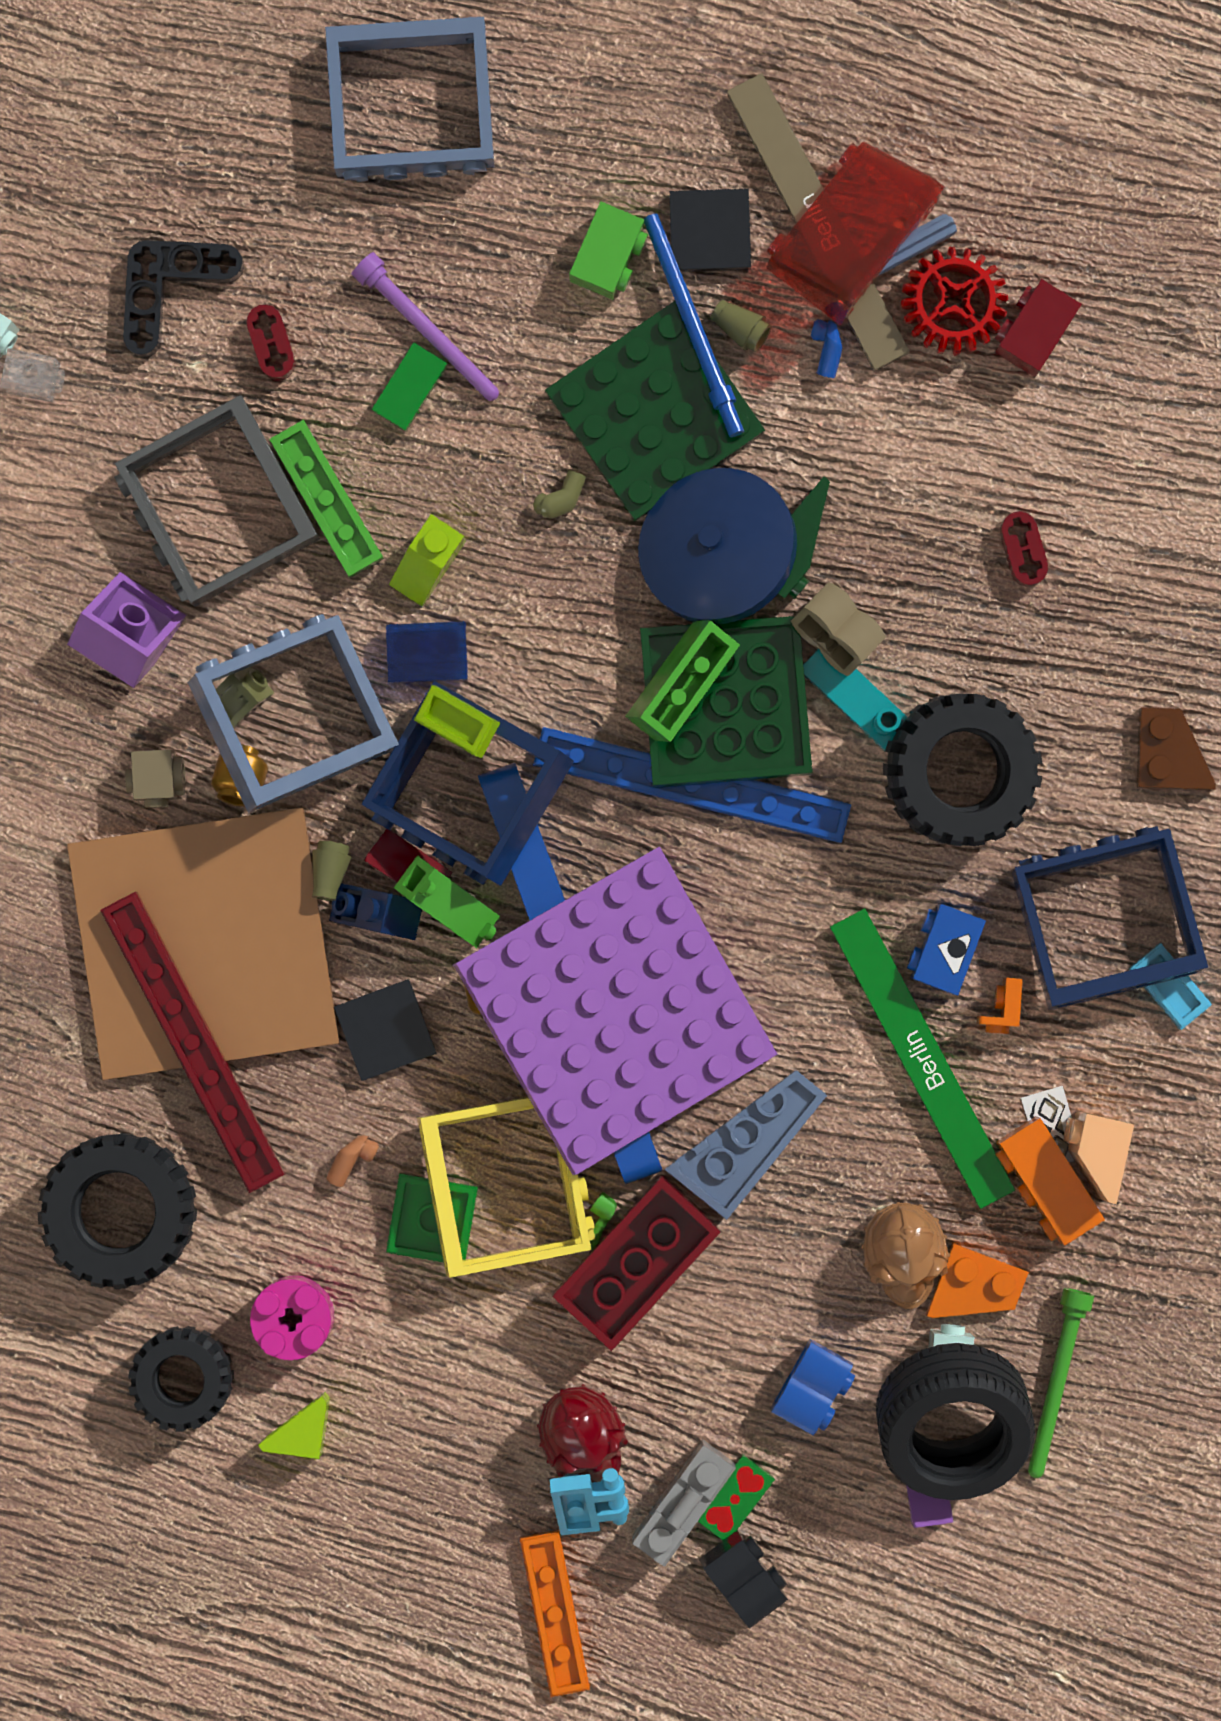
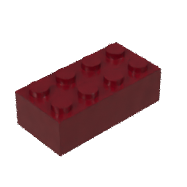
M660 1175L553 1291L552 1297L612 1352L721 1231L671 1183Z

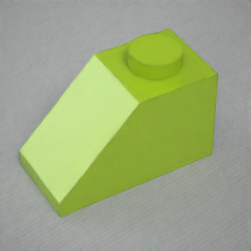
M430 514L408 547L389 585L423 607L466 543L464 535Z

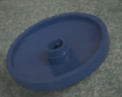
M733 468L702 470L674 483L661 496L653 508L649 510L639 537L638 557L640 568L651 592L661 604L677 616L692 622L710 620L715 625L735 622L762 609L772 601L785 585L796 557L797 533L789 508L778 492L760 477Z

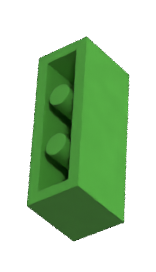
M694 621L625 717L655 741L671 742L740 644L712 621Z

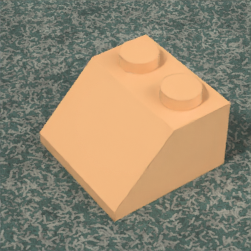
M1076 1111L1075 1118H1068L1065 1127L1064 1141L1069 1142L1068 1151L1096 1196L1109 1203L1117 1204L1134 1125Z

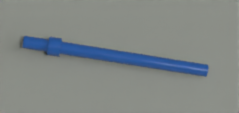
M657 213L648 215L644 218V224L711 389L708 395L714 410H719L729 437L740 435L744 432V429L733 404L736 402V398L730 385L725 384Z

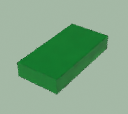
M413 342L373 406L372 411L407 432L448 364Z

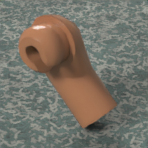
M367 1135L357 1136L337 1153L326 1176L327 1181L335 1186L343 1187L357 1159L361 1157L364 1161L371 1162L379 1149V1144L376 1141L369 1140Z

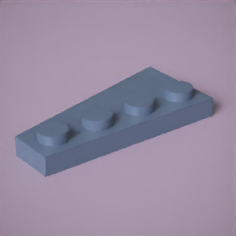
M794 1070L667 1166L665 1170L727 1220L827 1095L797 1070Z

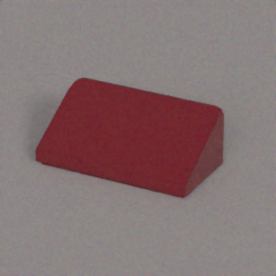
M388 829L384 831L364 859L365 862L396 883H398L417 856L448 878L453 873Z

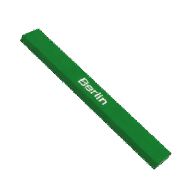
M864 908L830 926V930L979 1209L1015 1191L1013 1184L996 1157L989 1139L866 909Z

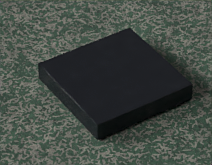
M749 189L669 191L671 249L681 272L751 270Z
M410 979L334 1006L361 1081L437 1054Z

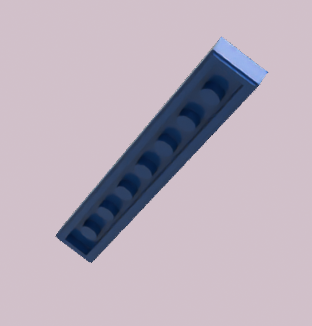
M546 727L542 728L540 740L560 750L574 760L567 775L842 843L851 804L757 780L653 788L649 753ZM535 758L533 766L542 768L544 762Z

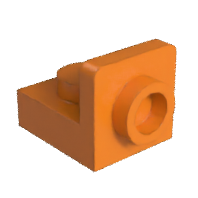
M1003 978V985H996L994 1008L1001 1009V1017L977 1016L976 1024H986L985 1032L1009 1034L1010 1026L1019 1027L1023 979Z

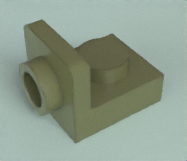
M252 667L229 675L216 688V692L234 729L260 703L266 701L274 694L273 690L268 686L265 676Z

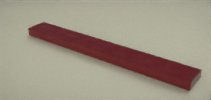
M135 891L101 909L100 911L248 1193L285 1175V1171L138 892Z

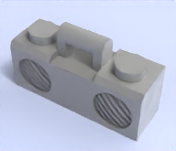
M702 1439L632 1535V1544L665 1567L735 1471V1462Z

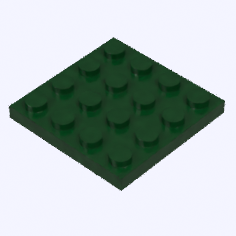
M675 301L545 389L548 398L634 522L646 515L674 483L690 474L713 469L765 433L764 427L717 361L725 384L731 386L736 398V402L733 404L744 429V432L740 435L729 437L719 410H714L708 394L711 392V389Z
M795 616L738 620L726 624H716V626L739 643L740 646L671 742L655 741L649 736L653 788L812 775L801 636L791 623ZM691 624L640 628L645 688Z

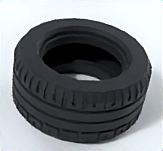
M963 1343L940 1344L920 1350L906 1358L891 1371L879 1390L876 1401V1420L884 1459L895 1477L918 1493L945 1500L972 1499L988 1494L1005 1485L1024 1466L1032 1452L1035 1442V1423L1023 1378L1013 1364L994 1351L977 1345ZM967 1401L983 1404L995 1411L993 1420L984 1430L966 1439L939 1441L928 1439L915 1431L917 1422L927 1412L944 1404Z

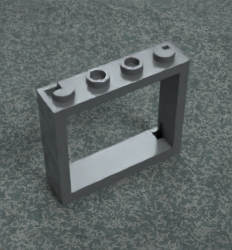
M241 395L115 463L120 473L114 477L118 487L125 498L132 495L138 506V509L133 511L137 522L144 533L148 530L152 531L158 542L152 546L155 555L163 567L170 565L177 577L171 581L174 590L182 602L189 599L194 607L320 540ZM237 420L295 526L298 535L198 589L136 473L226 424Z

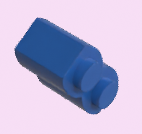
M809 1339L771 1406V1412L813 1436L818 1428L825 1431L836 1411L830 1407L838 1393L845 1396L854 1381L855 1375L850 1372L853 1367L852 1362Z

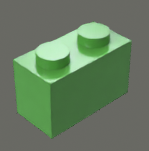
M600 201L569 273L570 282L612 300L617 290L624 292L633 273V270L627 268L632 255H641L649 235L643 232L645 220Z

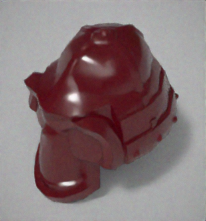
M584 1384L565 1390L561 1389L559 1393L544 1403L537 1428L539 1429L540 1437L539 1446L543 1448L546 1455V1463L550 1464L552 1468L554 1467L558 1476L590 1474L591 1482L594 1483L601 1482L602 1473L608 1468L616 1469L619 1474L622 1463L621 1451L619 1449L626 1446L628 1440L625 1435L626 1424L622 1423L616 1411L617 1407L611 1404L605 1397V1393H600L586 1387Z

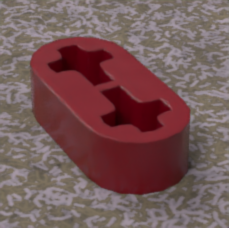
M266 304L258 305L248 314L247 328L259 366L268 378L276 381L284 380L290 377L296 366L295 356L284 321L278 310L273 306ZM266 314L271 320L276 319V323L271 325L273 338L266 340V336L261 328L255 329V325L260 323L259 316ZM276 345L281 357L288 356V360L282 363L283 370L276 371L273 366L267 367L266 363L272 360L269 347Z
M1023 511L1013 512L1002 522L1000 537L1014 581L1019 585L1032 587L1039 584L1046 577L1048 571L1047 558L1035 519L1029 513ZM1013 520H1018L1020 525H1027L1029 527V531L1023 535L1026 546H1020L1017 535H1009L1008 530L1013 527ZM1027 551L1030 562L1038 563L1040 569L1034 572V579H1030L1027 573L1021 574L1019 568L1024 564L1022 552Z

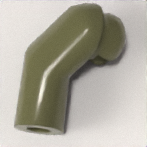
M568 470L561 490L547 495L541 493L535 498L533 503L535 512L544 518L554 519L574 510L586 476Z

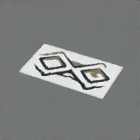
M1063 1086L1022 1097L1021 1101L1027 1121L1035 1116L1041 1118L1068 1162H1073L1074 1159L1068 1151L1069 1142L1064 1141L1066 1123L1068 1118H1072Z

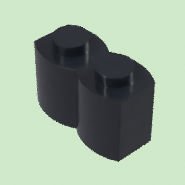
M737 1530L699 1558V1561L712 1582L750 1629L788 1600L783 1591V1588L788 1584L774 1565L767 1569L760 1561V1558L765 1554L754 1538L750 1535L744 1539Z

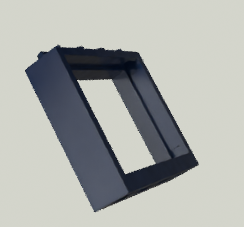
M433 681L432 685L440 687L500 722L494 735L544 762V765L487 862L479 860L393 810L395 803L436 735L435 732L414 721L425 699L424 697L400 737L399 745L393 749L361 805L373 811L375 814L371 820L391 831L393 826L397 825L405 831L401 837L422 849L426 842L436 848L432 856L453 867L456 861L467 866L463 874L485 885L489 879L501 886L574 763V760L553 746L442 684Z
M1158 826L1145 827L1136 830V837L1121 841L1119 835L1109 836L1097 840V847L1082 850L1081 845L1069 846L1058 850V857L1043 860L1042 855H1034L1028 859L1020 860V866L1014 867L1011 874L1048 1011L1202 973L1208 968L1170 828L1159 831ZM1157 849L1186 956L1057 989L1028 881Z

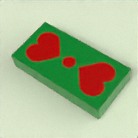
M743 1453L735 1463V1471L698 1520L700 1524L721 1540H725L738 1530L775 1480L771 1474Z

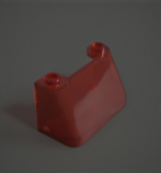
M865 141L859 146L852 143L838 161L843 165L789 234L785 236L780 233L766 251L771 255L766 269L840 326L853 312L852 306L854 307L859 299L864 296L872 282L910 234L933 211L946 188L932 176Z

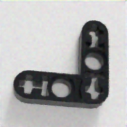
M144 240L134 244L129 250L127 257L123 337L128 350L137 357L146 358L154 355L160 348L165 280L209 283L234 282L239 279L244 270V261L239 251L231 245ZM146 250H150L151 255L157 258L156 262L149 264L148 273L151 279L157 278L156 283L148 280L134 282L135 276L143 278V266L136 260L137 257H143ZM182 252H192L197 257L196 267L190 272L179 271L175 266L176 257ZM203 252H209L208 258L210 261H222L223 255L229 254L230 259L236 262V266L229 267L228 273L223 274L219 266L207 265L209 273H203L205 267ZM141 289H150L155 293V303L146 310L138 309L134 305V296ZM133 315L144 319L155 317L154 322L146 320V332L153 339L145 343V348L140 349L137 342L132 340L133 336L140 334L141 326L139 320L132 321Z

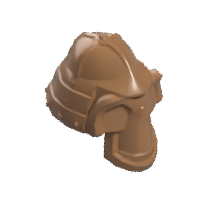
M897 1202L880 1210L877 1209L869 1224L864 1227V1244L861 1246L864 1249L865 1258L863 1266L869 1272L870 1281L874 1284L883 1283L882 1288L886 1296L896 1305L904 1309L917 1308L930 1295L934 1286V1278L948 1273L947 1263L950 1253L947 1250V1236L942 1231L939 1219L935 1218L921 1204Z

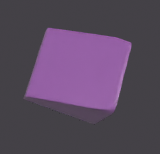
M906 1486L911 1524L914 1528L953 1523L950 1500L933 1498L918 1493Z

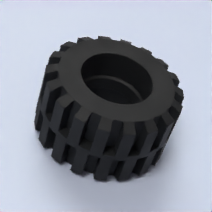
M179 1326L172 1327L152 1337L136 1353L133 1359V1367L129 1370L128 1378L131 1379V1385L128 1388L130 1396L134 1395L136 1399L134 1403L137 1411L142 1410L146 1414L144 1419L150 1424L155 1421L160 1424V1429L166 1431L169 1428L176 1429V1432H184L188 1428L194 1430L201 1427L207 1421L209 1422L226 1404L225 1402L233 1388L231 1383L234 1379V1370H231L230 1367L232 1360L229 1353L225 1354L223 1351L224 1345L220 1340L215 1341L210 1337L211 1333L205 1330L200 1332L195 1330L196 1327L186 1326L185 1328H179ZM175 1355L186 1356L200 1366L204 1375V1387L201 1393L193 1400H175L162 1389L159 1381V1370L168 1358Z

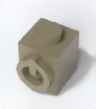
M171 749L131 752L132 769H126L125 782L127 793H133V800L144 801V808L168 807V800L178 799V796L185 795L186 773L183 757H176V752Z

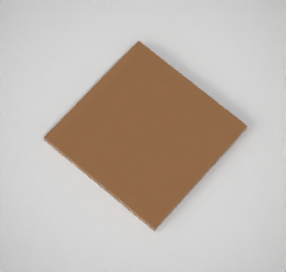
M304 807L67 844L102 1080L183 1068L100 911L135 891L138 892L226 1061L340 1043L319 901L312 897L313 862Z

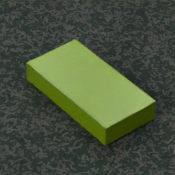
M435 685L431 686L414 721L479 758H482L500 725V722Z

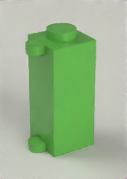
M419 856L414 859L394 887L408 900L475 948L479 946L483 939L486 941L491 940L496 933L494 924L500 916Z

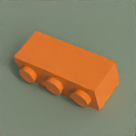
M1035 1116L996 1141L1000 1148V1151L995 1154L1007 1174L1012 1171L1016 1173L1022 1185L1017 1187L1018 1192L1029 1208L1034 1205L1037 1206L1044 1217L1038 1223L1051 1242L1058 1239L1059 1243L1065 1246L1105 1221L1041 1118Z

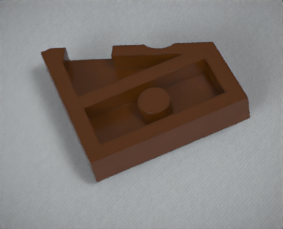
M1139 708L1137 788L1216 790V783L1181 709Z

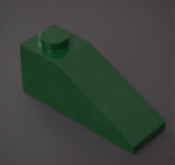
M826 477L819 481L792 514L797 533V551L790 576L780 592L775 596L782 603L788 595L795 600L810 582L804 576L810 569L830 484Z

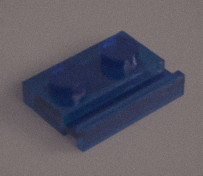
M465 621L386 625L388 683L468 680Z

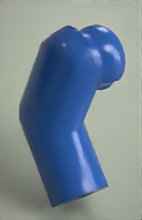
M817 319L813 324L811 338L815 341H823V347L816 373L824 377L835 378L842 354V342L838 327L831 320L825 322Z

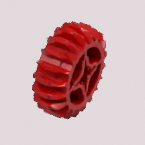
M949 247L946 260H944L939 250H935L932 253L934 265L927 259L921 258L918 265L923 273L911 269L908 277L915 284H903L901 290L904 294L913 297L903 299L900 302L902 309L913 310V312L904 316V323L911 324L916 321L918 323L912 330L911 335L915 338L923 332L926 333L927 337L923 342L925 348L931 345L933 339L940 342L937 348V353L939 354L944 353L947 344H952L953 355L958 356L962 349L961 343H965L967 350L972 353L977 349L975 337L980 343L987 345L990 337L986 330L998 333L1001 328L999 323L993 318L1004 319L1007 314L1005 309L996 306L1008 301L1007 294L995 293V291L1004 287L1005 280H991V277L994 276L998 268L992 265L984 270L981 266L984 264L986 257L982 254L978 256L975 263L970 261L971 249L968 248L964 250L961 258H956L955 247ZM959 272L968 275L972 279L962 284H956L940 274ZM930 281L935 287L933 291L938 297L939 304L927 315L923 307L922 293L924 286ZM981 288L985 296L986 309L983 319L979 322L974 316L975 311L970 304V298ZM965 293L959 305L963 309L953 305L943 310L949 298L946 296L947 294L955 298ZM945 319H954L961 326L966 325L968 329L949 331L940 328L936 323L939 324Z

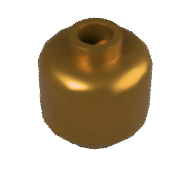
M241 744L260 786H263L268 772L266 762L258 756L259 751L257 749ZM220 754L211 779V785L218 793V799L227 804L244 807L245 805Z

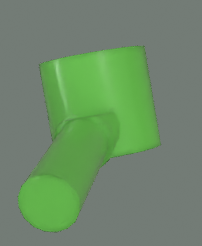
M603 1192L590 1208V1211L599 1216L595 1223V1228H593L595 1240H590L591 1249L600 1241L604 1228H606L607 1223L617 1208L616 1201Z

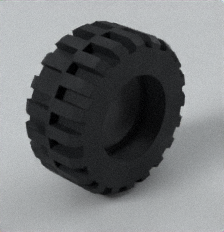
M980 694L940 695L929 699V702L923 705H917L909 711L910 715L905 720H901L899 727L895 730L896 734L893 740H888L885 752H888L887 764L883 763V775L887 776L888 786L885 787L888 798L893 799L896 805L894 810L901 819H905L910 824L909 827L918 834H922L930 840L954 846L985 845L986 841H996L1006 836V831L1011 827L1017 828L1024 821L1023 813L1026 809L1032 810L1037 800L1033 797L1036 787L1041 788L1042 776L1038 775V764H1043L1041 752H1036L1033 744L1037 739L1032 730L1025 728L1023 725L1025 720L1017 712L1010 711L1006 708L1007 704L997 699H990ZM955 732H970L982 737L991 746L997 762V775L992 790L984 800L969 807H953L941 801L932 792L927 778V763L933 747L943 737Z
M129 1133L99 1136L82 1142L74 1149L66 1152L60 1158L61 1161L52 1167L46 1176L48 1179L47 1184L41 1189L39 1201H42V1208L40 1212H37L38 1225L43 1224L45 1233L41 1237L45 1247L50 1246L55 1254L52 1257L59 1267L64 1265L71 1271L69 1275L78 1281L84 1279L91 1282L90 1286L98 1288L107 1286L114 1287V1289H125L129 1286L141 1285L166 1271L183 1254V1249L190 1242L193 1235V1222L197 1218V1209L194 1208V1198L196 1197L194 1185L190 1186L187 1179L189 1173L183 1164L179 1165L173 1158L175 1154L168 1148H162L155 1144V1140L147 1137H137ZM109 1173H125L138 1178L147 1186L155 1203V1219L149 1233L139 1243L127 1248H111L98 1243L88 1233L81 1216V1203L86 1190L96 1179Z

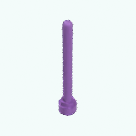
M374 252L366 256L356 266L351 275L362 286L367 284L371 289L375 287L485 399L489 401L496 400L499 396L498 388L386 276L388 271L384 268L385 263Z

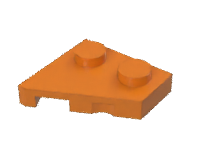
M952 1243L947 1263L948 1273L939 1277L925 1315L931 1318L1015 1310L1029 1272Z

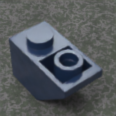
M341 883L336 901H332L329 921L416 940L422 909L406 897Z

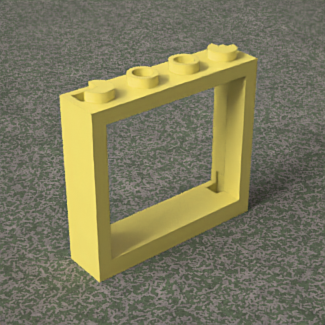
M528 1097L417 1118L446 1276L449 1278L592 1250L590 1240H595L593 1229L595 1227L592 1216L585 1217L583 1201L589 1199L586 1180L584 1176L572 1175L556 1147L573 1238L465 1260L462 1259L438 1127L533 1109L534 1106Z

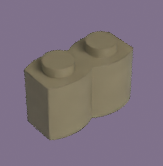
M830 582L791 620L792 625L800 636L811 645L819 648L828 663L846 676H849L886 638L878 623L866 613L857 610L849 595Z

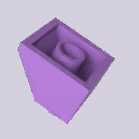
M119 572L81 612L67 645L134 688L155 665L186 615Z

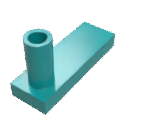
M818 649L803 665L804 677L885 752L888 740H893L896 734L895 730L899 727L901 720H905L907 716L857 669L849 676L840 673L828 663L820 649Z

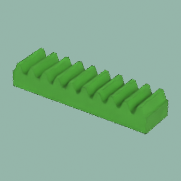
M304 419L270 438V442L348 577L352 578L383 560L381 552Z

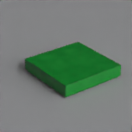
M400 1173L386 1253L444 1263L429 1180L426 1177ZM448 1181L462 1259L465 1260L478 1186Z

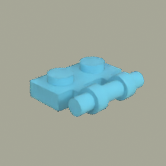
M606 1469L602 1473L601 1482L592 1483L590 1474H567L561 1478L550 1479V1493L561 1536L600 1531V1522L612 1521L616 1525H622L627 1521L629 1503L624 1495L625 1484L616 1469Z

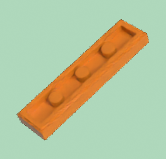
M558 1529L520 1537L521 1549L550 1697L590 1690L560 1531Z

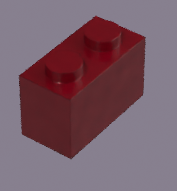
M1043 279L1040 280L1035 289L1028 285L1016 306L1022 309L1014 322L1007 318L994 338L1001 342L995 353L1035 378L1082 304Z

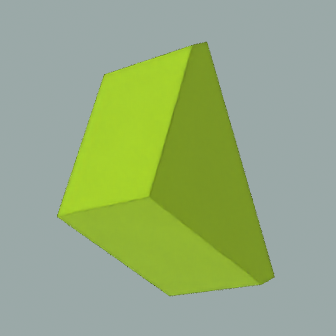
M326 1392L322 1393L262 1439L258 1444L263 1452L320 1459L323 1454L330 1402L328 1394Z

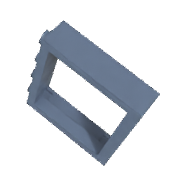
M484 17L325 27L334 169L337 178L344 177V181L356 180L357 182H364L368 180V176L384 175V179L400 180L407 178V173L423 172L425 177H442L447 175L448 170H463L464 174L475 175V172L487 171L486 168L495 167ZM474 43L481 147L347 156L340 52Z
M324 614L315 616L302 623L304 629L292 634L289 629L281 630L267 638L268 644L256 649L253 643L245 645L231 653L232 659L220 664L217 658L206 661L195 668L197 673L187 682L248 813L383 756L399 745L339 615L326 619ZM326 635L374 738L260 786L212 682Z

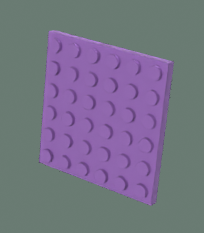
M660 846L453 964L572 1175L579 1174L778 1055Z

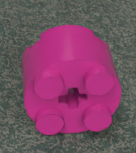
M298 1275L279 1278L268 1285L257 1296L250 1314L252 1334L262 1350L270 1356L282 1360L305 1358L316 1352L328 1338L334 1324V1306L329 1294L311 1279ZM289 1308H293L294 1314L302 1315V1319L299 1320L296 1327H292L289 1321H284L283 1316L288 1313Z

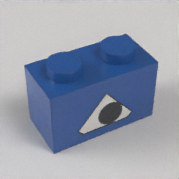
M937 904L935 911L928 909L920 930L927 933L921 948L916 946L913 948L907 964V969L912 970L910 979L958 996L986 920L943 904Z

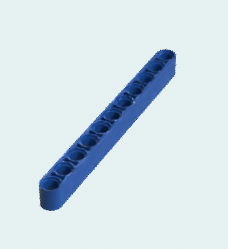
M515 762L478 775L500 838L526 795ZM537 824L511 868L529 920L565 901ZM649 1132L614 1152L625 1185L663 1171Z

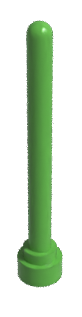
M1063 1288L1060 1304L1063 1305L1062 1313L1065 1314L1028 1468L1029 1475L1033 1478H1040L1044 1474L1081 1318L1086 1317L1087 1311L1091 1312L1095 1295L1084 1291Z

